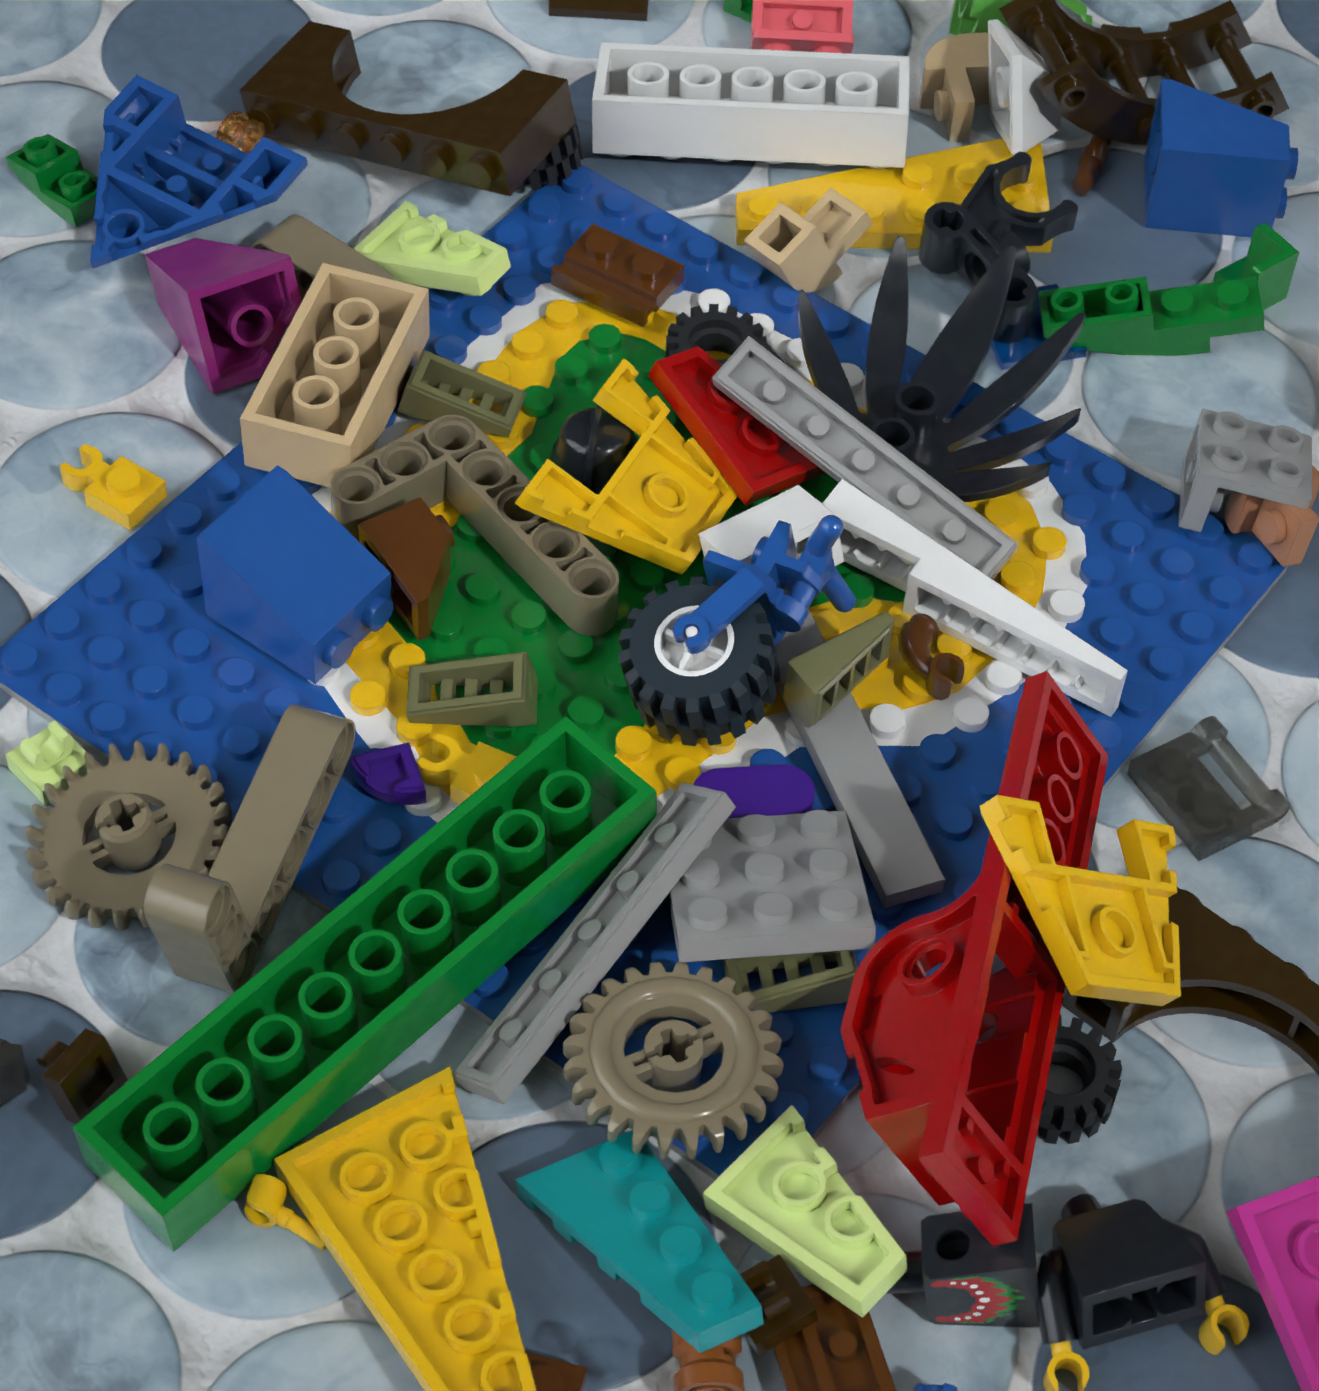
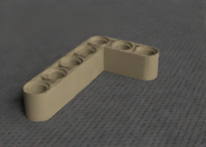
M460 415L438 417L341 468L333 475L330 481L332 516L358 541V524L419 497L422 498L429 509L448 500L569 628L578 634L598 636L608 632L617 621L619 574L614 565L582 533L524 510L515 504L516 500L530 483V480L468 418Z
M291 704L284 712L208 876L167 863L161 865L156 870L146 892L144 915L176 976L230 993H234L249 981L350 758L356 731L355 723L352 720L301 705Z

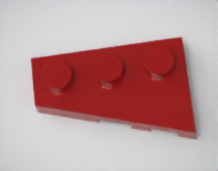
M699 346L660 359L653 365L648 376L745 506L826 473L715 387L712 377L722 365Z

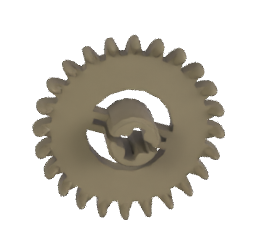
M139 740L134 742V751L129 761H124L116 745L110 743L109 760L106 766L102 767L91 753H85L84 758L88 774L84 777L73 772L70 767L63 766L62 772L69 787L67 791L56 789L50 783L45 784V793L54 808H43L39 804L32 805V813L35 820L44 828L26 827L25 834L29 843L39 849L28 848L25 856L29 865L35 868L32 874L35 885L41 889H47L46 898L50 905L55 907L65 905V912L69 919L78 920L88 913V921L91 927L101 928L109 918H113L117 931H124L129 927L131 919L138 917L143 928H148L149 925L144 915V901L148 886L156 870L161 865L167 863L208 876L230 829L227 824L232 820L233 812L229 804L223 802L225 791L222 784L213 782L209 788L212 776L207 765L201 764L197 772L192 774L193 762L187 751L181 752L179 761L171 766V756L164 743L159 744L158 753L152 761H148L145 749ZM147 803L159 807V809L151 812ZM95 824L100 838L87 844L88 834ZM175 833L174 844L164 859L149 870L132 875L111 874L101 869L109 864H113L123 870L145 868L155 861L159 855L162 845L161 839Z
M679 961L675 964L672 972H666L660 962H651L649 975L643 976L638 969L631 967L624 971V984L612 978L602 981V996L589 994L583 998L582 1006L584 1013H578L571 1017L569 1028L572 1035L566 1038L563 1043L564 1056L569 1059L564 1066V1078L570 1083L580 1078L572 1089L573 1103L580 1105L585 1099L593 1098L587 1108V1123L590 1126L595 1125L599 1118L610 1115L607 1138L611 1143L616 1141L618 1135L627 1128L632 1129V1151L634 1154H639L642 1146L650 1136L656 1137L661 1160L667 1159L674 1139H681L688 1158L693 1160L697 1153L698 1136L702 1135L712 1143L714 1151L720 1153L724 1144V1126L734 1131L737 1139L743 1140L746 1137L748 1126L744 1113L751 1115L757 1123L764 1120L766 1106L761 1096L768 1102L776 1099L778 1084L775 1079L779 1078L783 1071V1061L776 1055L781 1047V1038L775 1032L769 1031L772 1024L771 1014L764 1010L754 1011L757 996L752 992H743L735 995L736 979L728 976L716 983L712 981V968L703 966L696 975L689 973L688 964L686 962L679 963ZM676 1017L689 1019L702 1026L696 1029L685 1021H662L653 1026L645 1036L643 1050L628 1056L624 1054L625 1045L634 1031L651 1020ZM721 1052L722 1064L711 1080L699 1087L703 1059Z

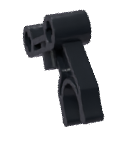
M1021 151L1007 160L988 165L961 205L953 202H941L931 206L924 216L919 246V260L925 268L938 274L957 272L972 289L1009 245L1013 244L1016 246L1017 252L1009 291L993 339L1000 343L1009 344L1019 342L1027 336L1037 297V286L1028 275L1030 271V258L1025 246H1042L1057 235L1072 231L1078 212L1077 204L1071 200H1063L1052 210L1034 213L1017 209L1004 199L1001 192L1010 186L1028 181L1032 158L1029 154Z

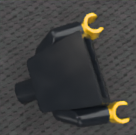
M1079 1194L1066 1202L1061 1212L1062 1219L1058 1220L1052 1227L1053 1248L1044 1252L1041 1256L1037 1273L1039 1297L1036 1303L1037 1317L1043 1345L1050 1344L1053 1357L1043 1377L1045 1391H1059L1058 1380L1055 1376V1371L1059 1369L1071 1371L1077 1378L1078 1391H1084L1089 1379V1367L1080 1355L1072 1351L1071 1340H1078L1082 1349L1085 1350L1204 1315L1205 1310L1208 1317L1202 1322L1198 1337L1201 1345L1207 1352L1218 1355L1225 1348L1224 1335L1219 1330L1217 1324H1221L1228 1329L1236 1345H1239L1245 1339L1250 1325L1248 1316L1237 1306L1225 1304L1222 1294L1226 1293L1227 1289L1209 1248L1199 1233L1162 1218L1144 1200L1131 1199L1102 1208L1093 1195Z

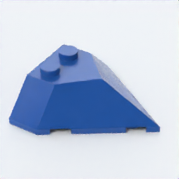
M136 75L104 110L103 127L105 139L104 150L100 151L94 215L96 236L95 245L91 247L90 258L92 269L276 202L307 167V158L265 137L249 153H246L187 124L179 95Z

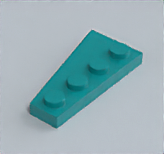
M633 1130L619 1135L613 1143L607 1140L515 1179L519 1200L532 1211L539 1208L553 1220L554 1229L571 1244L578 1241L597 1257L598 1267L612 1279L618 1281L622 1278L638 1291L641 1303L698 1352L702 1353L764 1325L762 1305L649 1145L645 1142L639 1154L633 1153Z

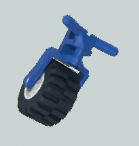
M827 515L820 520L808 538L806 547L799 560L796 559L797 552L792 526L790 523L779 520L769 538L764 536L757 543L750 565L709 550L703 559L708 585L705 583L704 576L691 577V585L680 587L678 580L665 584L667 592L658 595L653 590L643 598L645 604L643 610L632 609L627 617L630 628L621 630L619 642L622 651L618 652L633 705L635 709H638L641 720L649 728L656 725L659 736L669 741L676 734H679L683 745L696 746L698 738H707L709 746L722 744L720 736L731 732L734 739L745 734L744 724L748 720L758 724L765 716L763 704L773 705L777 695L775 683L780 682V668L775 647L780 643L785 633L800 631L809 614L808 608L812 600L819 596L821 590L839 612H849L856 604L854 593L835 568L832 558V547L843 531V523L839 517Z

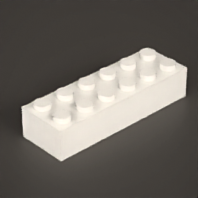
M601 42L592 97L593 153L610 154L615 157L644 155L661 156L665 159H679L682 157L708 158L719 162L750 160L764 161L769 164H782L785 162L814 163L824 167L856 165L868 166L873 169H885L888 167L905 168L909 119L910 56Z

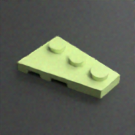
M408 201L401 204L353 248L385 268L396 281L428 289L436 288L460 292L466 296H482L511 268L506 248L469 230L454 232L448 229L446 219L435 214L424 218L419 215L417 206Z
M793 1105L774 1121L703 1192L705 1209L774 1257L780 1254L787 1266L862 1318L907 1271L906 1254L863 1197L856 1196L839 1174L835 1160L824 1146L819 1147L805 1129L804 1119Z

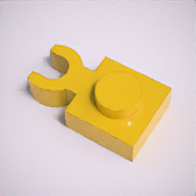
M83 444L79 448L81 462L86 466L85 468L77 469L65 462L60 465L63 484L73 491L84 492L86 506L130 531L168 496L164 479L123 456H120L114 463L109 465L103 462L101 452L91 445Z
M435 734L432 738V754L445 760L432 762L427 758L420 757L417 761V766L424 783L432 786L451 784V801L461 804L514 760L516 756L482 742H478L472 753L469 754L462 751L459 743L451 736Z

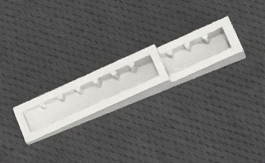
M842 479L822 504L834 512L835 516L839 517L843 523V531L839 537L844 561L906 592L903 612L910 616L918 613L931 616L936 621L938 630L1029 676L1048 671L1064 694L1110 717L1114 714L1119 705L1127 669Z

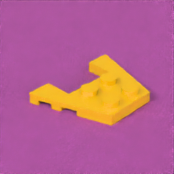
M623 359L592 401L637 433L640 438L598 495L551 460L547 459L516 500L515 504L531 513L683 575L702 549L699 533L718 525L738 495L693 437L686 441L666 418L671 410L658 395L651 399L635 381L639 372L630 362Z
M996 795L979 806L981 815L1071 995L1164 1006L1181 996L1179 926L1173 922L1169 923L1168 898L1177 893V873L1171 869L1167 871V852L1176 847L1173 826L1133 819L1118 828L1116 831L1129 875L1123 876L1057 865L1054 860L1039 802Z

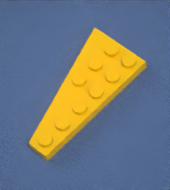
M1000 138L905 158V168L888 167L885 169H873L864 166L736 193L735 201L736 245H746L744 242L745 238L780 202L803 217L832 188L865 210L873 223L850 248L892 249L897 236H902L906 241V249H919L924 216L931 206L941 202H953L961 205L988 165L1007 160L1014 155L1011 154L1003 139ZM1040 142L1025 152L1032 158L1028 181L1010 186L1001 192L1009 204L1026 212L1041 213L1050 210L1042 144ZM1053 238L1042 246L1025 247L1028 252L1050 253Z
M450 1066L274 1158L277 1176L287 1185L288 1192L424 1391H537L528 1356L525 1354L516 1311L506 1283L498 1244L479 1173L476 1170L470 1148L468 1132L463 1114H461Z

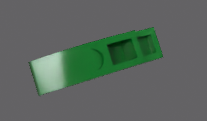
M1147 276L1038 291L1044 338L1048 339L1078 313L1085 312L1084 326L1073 342L1072 347L1095 352L1144 356H1181L1210 353L1211 337L1264 330V313L1257 276L1149 291Z

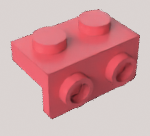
M753 0L751 49L851 54L854 43V34H852L853 0Z

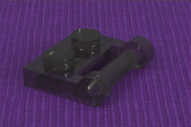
M1216 716L1204 718L1190 732L1131 759L1127 771L1129 778L1167 824L1173 826L1176 835L1198 861L1277 823L1287 814L1291 807V803L1278 789L1270 790L1226 738L1228 730ZM1208 753L1251 805L1241 810L1198 757Z

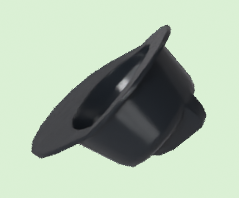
M596 405L595 408L576 411L566 419L553 445L550 460L598 495L639 439L633 430L602 407Z

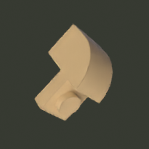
M988 32L965 33L946 37L929 49L924 61L919 108H934L936 120L944 122L949 142L969 141L974 107L976 105H989Z
M830 188L803 217L780 202L745 238L744 242L759 264L798 291L803 289L805 293H810L829 286L843 274L837 261L873 223L865 210Z

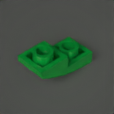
M50 134L28 140L23 148L5 157L9 168L41 202L65 221L77 227L94 217L98 176L83 168L77 149Z

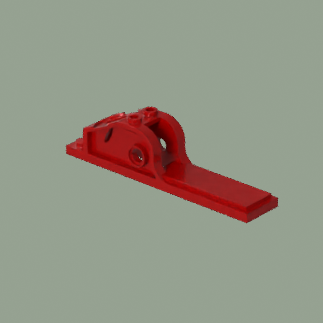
M1045 671L1027 677L1025 680L998 795L1039 802L1055 863L1061 866L1087 870L1109 755L1049 672ZM989 833L981 873L973 885L961 897L940 910L913 918L897 926L883 936L865 955L857 968L852 982L840 1031L847 1056L850 1059L855 1057L863 1085V1090L858 1092L865 1120L938 1206L956 1202L963 1215L973 1222L992 1246L1014 1242L1018 1239L1065 982L991 833ZM996 954L1006 967L990 975L994 955ZM943 962L935 972L925 977L932 968ZM996 1027L995 1031L988 1038L976 1043L982 1034Z

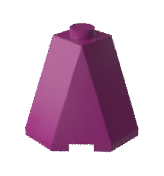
M193 238L145 254L158 306L209 390L215 394L261 378L273 357L272 352L302 303L291 257L284 253Z

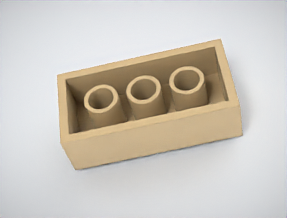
M322 263L240 417L244 465L268 472L278 465L295 479L330 487V481L337 471L372 453L430 337L429 289Z

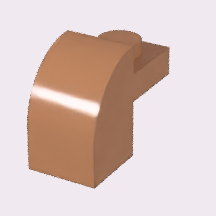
M1312 465V500L1307 509L1230 491L1224 507L1226 525L1233 534L1252 531L1282 566L1302 563L1319 522V517L1311 509L1319 491V471Z

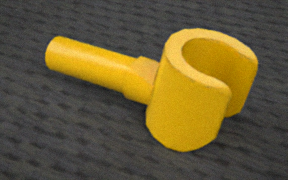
M255 1175L247 1193V1201L244 1207L248 1221L255 1226L270 1228L277 1224L324 1251L326 1246L310 1222L295 1214V1211L283 1206L288 1194L287 1185L271 1175Z

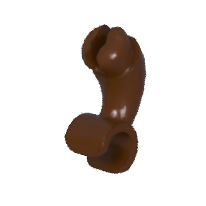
M918 613L913 615L909 622L903 624L898 636L899 651L911 670L926 679L928 694L937 700H945L951 693V681L955 684L962 682L965 670L964 663L959 656L952 653H941L935 657L931 656L930 647L937 638L939 628L931 616Z

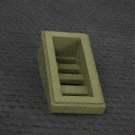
M423 349L406 385L397 412L426 421H432L444 415H460L474 422L483 433L509 437L527 392ZM470 398L481 400L480 405L469 402ZM492 403L504 405L500 415L490 411Z
M888 612L881 613L788 660L783 700L806 727L809 728L821 720L888 657L895 620Z
M527 652L409 666L406 717L409 723L508 727L536 725L537 674ZM431 685H441L440 700L430 701ZM456 686H465L464 697L456 698ZM481 687H490V694L481 695ZM507 688H513V691L506 692Z
M856 950L722 959L726 977L729 976L737 980L735 995L751 992L747 973L759 971L763 989L752 991L757 996L754 1011L764 1010L768 1013L847 1002L855 973L860 965ZM838 962L839 967L827 970L825 963ZM811 965L813 974L802 977L799 966ZM785 968L788 981L776 985L773 969Z

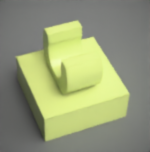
M55 720L48 724L49 727L30 739L27 737L22 740L21 745L6 753L9 769L44 806L50 804L44 789L46 783L52 784L56 789L64 791L69 789L62 772L64 765L70 767L73 772L82 777L88 774L84 758L86 751Z

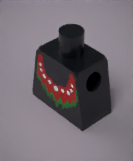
M1032 1203L1024 1204L1017 1241L996 1246L990 1244L973 1222L963 1215L962 1211L930 1215L921 1220L922 1250L903 1251L906 1254L907 1271L886 1294L925 1292L928 1321L937 1325L1039 1327L1036 1303L1039 1297Z

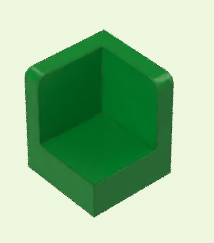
M1262 223L1254 228L1247 256L1216 271L1213 282L1257 276L1262 307L1265 310L1286 299L1299 251L1269 225Z

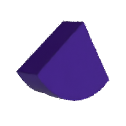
M409 742L350 756V771L354 779L370 795L385 802L399 805L427 803L426 789Z

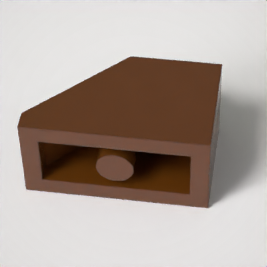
M419 497L358 524L359 542L391 572L393 607L418 641L429 637L451 575L450 548L455 545L453 532L446 519L442 515L435 516L422 498Z

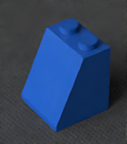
M1161 78L1144 154L1145 228L1251 238L1254 228L1262 223H1266L1273 228L1275 218L1283 219L1286 211L1287 187H1284L1286 179L1294 180L1298 166V148L1290 147L1289 125L1175 80Z
M278 465L196 537L206 615L314 684L322 679L332 668L337 669L341 667L352 654L354 647L371 631L380 630L392 614L391 572L299 482Z

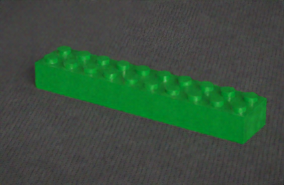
M565 716L72 1127L85 1164L173 1252L176 1251L251 1185L255 1175L264 1174L275 1164L274 1158L293 1149L610 873L656 817L657 791Z

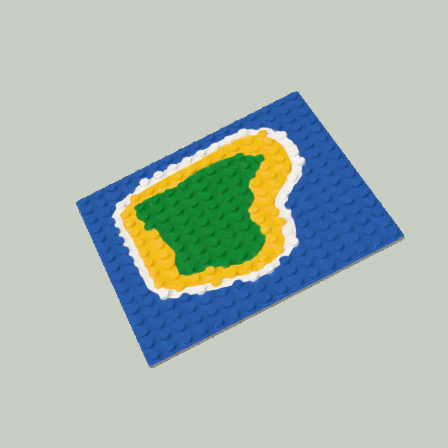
M582 164L578 170L571 169L572 176L564 179L558 176V184L549 186L546 181L540 186L541 189L534 191L482 236L506 248L511 268L492 285L489 291L485 292L482 296H466L460 292L436 288L429 289L430 337L424 350L527 392L509 437L484 434L530 481L547 459L550 460L553 445L566 419L576 411L596 407L597 404L592 400L623 359L630 362L639 372L635 381L651 399L658 395L671 410L666 418L686 441L692 437L694 438L648 376L655 362L665 358L666 336H668L670 324H676V317L682 312L690 317L692 307L700 305L703 313L709 312V304H719L718 312L726 313L729 305L738 308L737 317L739 318L745 312L753 316V325L760 323L763 327V336H766L767 344L791 369L814 386L801 343L797 309L798 290L791 287L757 261ZM592 224L598 225L685 265L684 281L657 312H651L648 316V323L644 327L551 285V269L555 264L561 265L564 261V254ZM813 292L806 293L838 356L853 392L858 410L861 413H867L865 369L871 325ZM907 344L899 387L912 381L926 356ZM705 351L715 360L731 357V355L720 351ZM973 382L962 401L945 423H948L986 388ZM404 390L374 451L430 422L397 412ZM470 398L469 402L479 406L481 400ZM492 403L490 411L500 415L504 405ZM1018 407L993 428L952 451L1019 431L1045 421ZM634 432V434H635V435L637 436V438L639 439L640 436H639L637 433ZM1064 433L1049 444L1025 457L993 468L1020 467L1051 462L1049 475L1046 478L1010 494L965 503L1019 544L1018 551L993 580L1128 670L1118 708L1111 717L1065 694L1109 755L1102 788L1103 792L1284 575L1288 566H1282L1259 539L1246 532L1233 534L1223 519L1208 512L1201 532L1178 527L1179 495L1075 437ZM242 442L0 648V689L48 722L57 721L74 740L106 762L109 760L110 743L116 745L124 761H129L134 751V742L139 740L145 749L148 761H152L158 753L159 744L164 743L171 756V766L179 761L180 754L183 751H187L191 756L193 762L192 774L197 772L201 764L207 765L212 776L209 788L213 782L221 783L225 791L223 802L229 804L232 809L233 817L227 824L229 827H231L284 712L291 704L301 705L352 720L355 723L356 731L350 756L409 742L416 763L420 757L427 758L432 762L445 760L432 754V738L435 734L451 736L459 743L461 750L469 754L472 753L478 742H482L517 757L566 716L657 791V814L683 782L693 785L694 781L708 770L779 764L798 767L811 777L815 786L813 810L837 811L777 686V695L773 705L763 704L765 716L758 724L748 720L744 724L745 734L734 739L731 732L720 736L722 744L709 746L707 738H698L696 746L683 745L679 734H676L669 741L659 736L656 725L649 728L641 720L638 709H635L619 660L618 652L622 651L619 642L621 630L630 628L627 617L633 608L641 610L645 608L643 598L653 590L658 595L667 592L666 583L678 580L679 587L691 585V577L704 576L705 583L708 585L703 565L704 555L702 549L683 575L584 535L614 565L619 574L618 615L614 627L598 636H586L578 634L569 628L448 500H445L430 508L435 516L442 515L446 519L453 532L455 545L450 548L451 575L429 637L418 641L393 607L392 614L387 623L380 630L371 631L354 647L352 654L341 667L337 669L332 668L316 684L309 681L206 615L196 537L269 473L268 471L244 465ZM824 473L797 485L823 503L838 485V482L827 473ZM295 479L332 515L330 487ZM795 486L746 506L737 496L719 524ZM844 561L836 565L835 568L855 595L856 604L854 608L845 613L837 611L821 590L819 596L812 600L809 610L825 641L881 613L888 612L895 619L888 657L851 691V694L945 878L943 892L884 908L857 853L876 927V944L883 936L904 922L940 910L957 900L973 885L981 873L990 831L981 815L979 806L999 793L1019 699L1022 698L1025 680L1030 676L938 630L937 638L930 647L931 656L935 657L941 653L957 655L963 660L965 670L960 684H955L951 681L952 689L947 699L940 701L933 698L926 690V679L911 670L899 651V633L903 624L909 622L912 617L903 612L906 592ZM520 652L528 653L538 679L536 725L508 727L409 723L406 717L409 666ZM431 685L430 701L440 700L441 685ZM456 686V698L464 697L465 686ZM481 687V695L490 694V687ZM507 688L506 692L513 691V688ZM348 760L291 889L329 914L460 805L451 801V784L432 786L424 783L427 803L418 805L393 804L380 800L366 792L354 779ZM611 872L459 1004L491 1025ZM668 895L591 994L602 996L601 982L609 978L624 984V971L627 968L634 967L645 976L649 975L651 962H660L666 972L673 971L675 964L679 960ZM870 949L856 950L859 964ZM722 960L686 962L690 974L696 975L703 966L713 969L712 981L718 983L726 977ZM837 961L825 963L827 970L839 967ZM943 962L932 968L925 977L935 972ZM811 965L799 966L802 977L813 974ZM785 968L773 969L776 985L788 981ZM759 971L747 973L751 992L763 989ZM847 1002L770 1012L772 1024L769 1031L775 1032L781 1038V1047L776 1055L783 1061V1071L781 1076L775 1079L778 1084L776 1099L768 1102L761 1096L766 1106L764 1120L757 1123L751 1115L744 1113L748 1126L746 1137L743 1140L737 1139L734 1131L724 1126V1144L720 1153L714 1151L712 1143L704 1135L698 1136L697 1153L693 1160L688 1158L681 1139H674L671 1150L716 1180L791 1105L794 1106L804 1119L805 1129L815 1139L861 1084L855 1057L850 1059L847 1056L840 1031ZM583 1006L575 1014L584 1013ZM676 1017L651 1020L634 1031L625 1045L624 1054L628 1056L643 1050L645 1036L653 1026L662 1021H685L696 1029L702 1026L689 1019ZM570 1021L540 1058V1060L563 1076L564 1066L569 1060L564 1056L563 1043L566 1038L572 1035L569 1028ZM721 1052L703 1059L699 1087L711 1080L722 1064Z

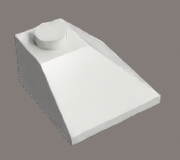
M988 20L989 118L1011 154L1015 155L1020 151H1028L1061 129V114L1049 104L1036 84L1037 81L1050 75L1043 58L1000 20Z

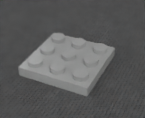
M812 810L801 814L772 816L752 814L743 818L726 819L668 894L679 963L871 949L875 945L876 927L845 810Z

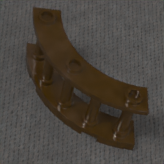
M1013 0L999 8L1013 33L1043 58L1050 75L1037 81L1036 84L1049 104L1065 119L1080 129L1096 136L1120 143L1147 145L1157 99L1148 98L1138 78L1161 75L1196 89L1187 70L1218 59H1222L1236 88L1212 94L1213 96L1269 118H1273L1290 109L1273 73L1269 72L1256 79L1240 49L1252 44V41L1231 0L1196 16L1171 22L1168 25L1167 31L1143 33L1140 27H1121L1103 24L1100 28L1083 22L1079 14L1070 10L1059 0ZM1102 78L1115 79L1119 88L1112 86Z

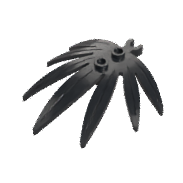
M897 236L882 277L870 327L865 369L867 413H861L858 410L853 392L838 356L807 294L800 290L797 304L799 331L806 364L814 386L964 502L1003 496L1043 480L1049 475L1051 462L1020 467L993 468L1025 457L1060 437L1078 423L1081 412L1080 408L1019 431L956 451L952 450L965 445L993 428L1015 411L1038 389L1056 368L1084 326L1086 313L1080 312L1052 336L981 392L948 423H945L969 390L990 349L1008 295L1017 248L1011 244L1002 252L943 328L920 364L912 381L899 387L908 329V267L906 241L902 236ZM757 338V342L785 363L763 338Z

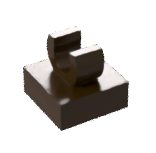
M86 1028L69 1046L61 1041H53L36 1059L39 1065L48 1068L41 1077L67 1120L76 1124L128 1080L105 1037Z
M780 1254L767 1262L763 1260L740 1274L762 1305L764 1325L744 1333L758 1356L819 1320L815 1306Z

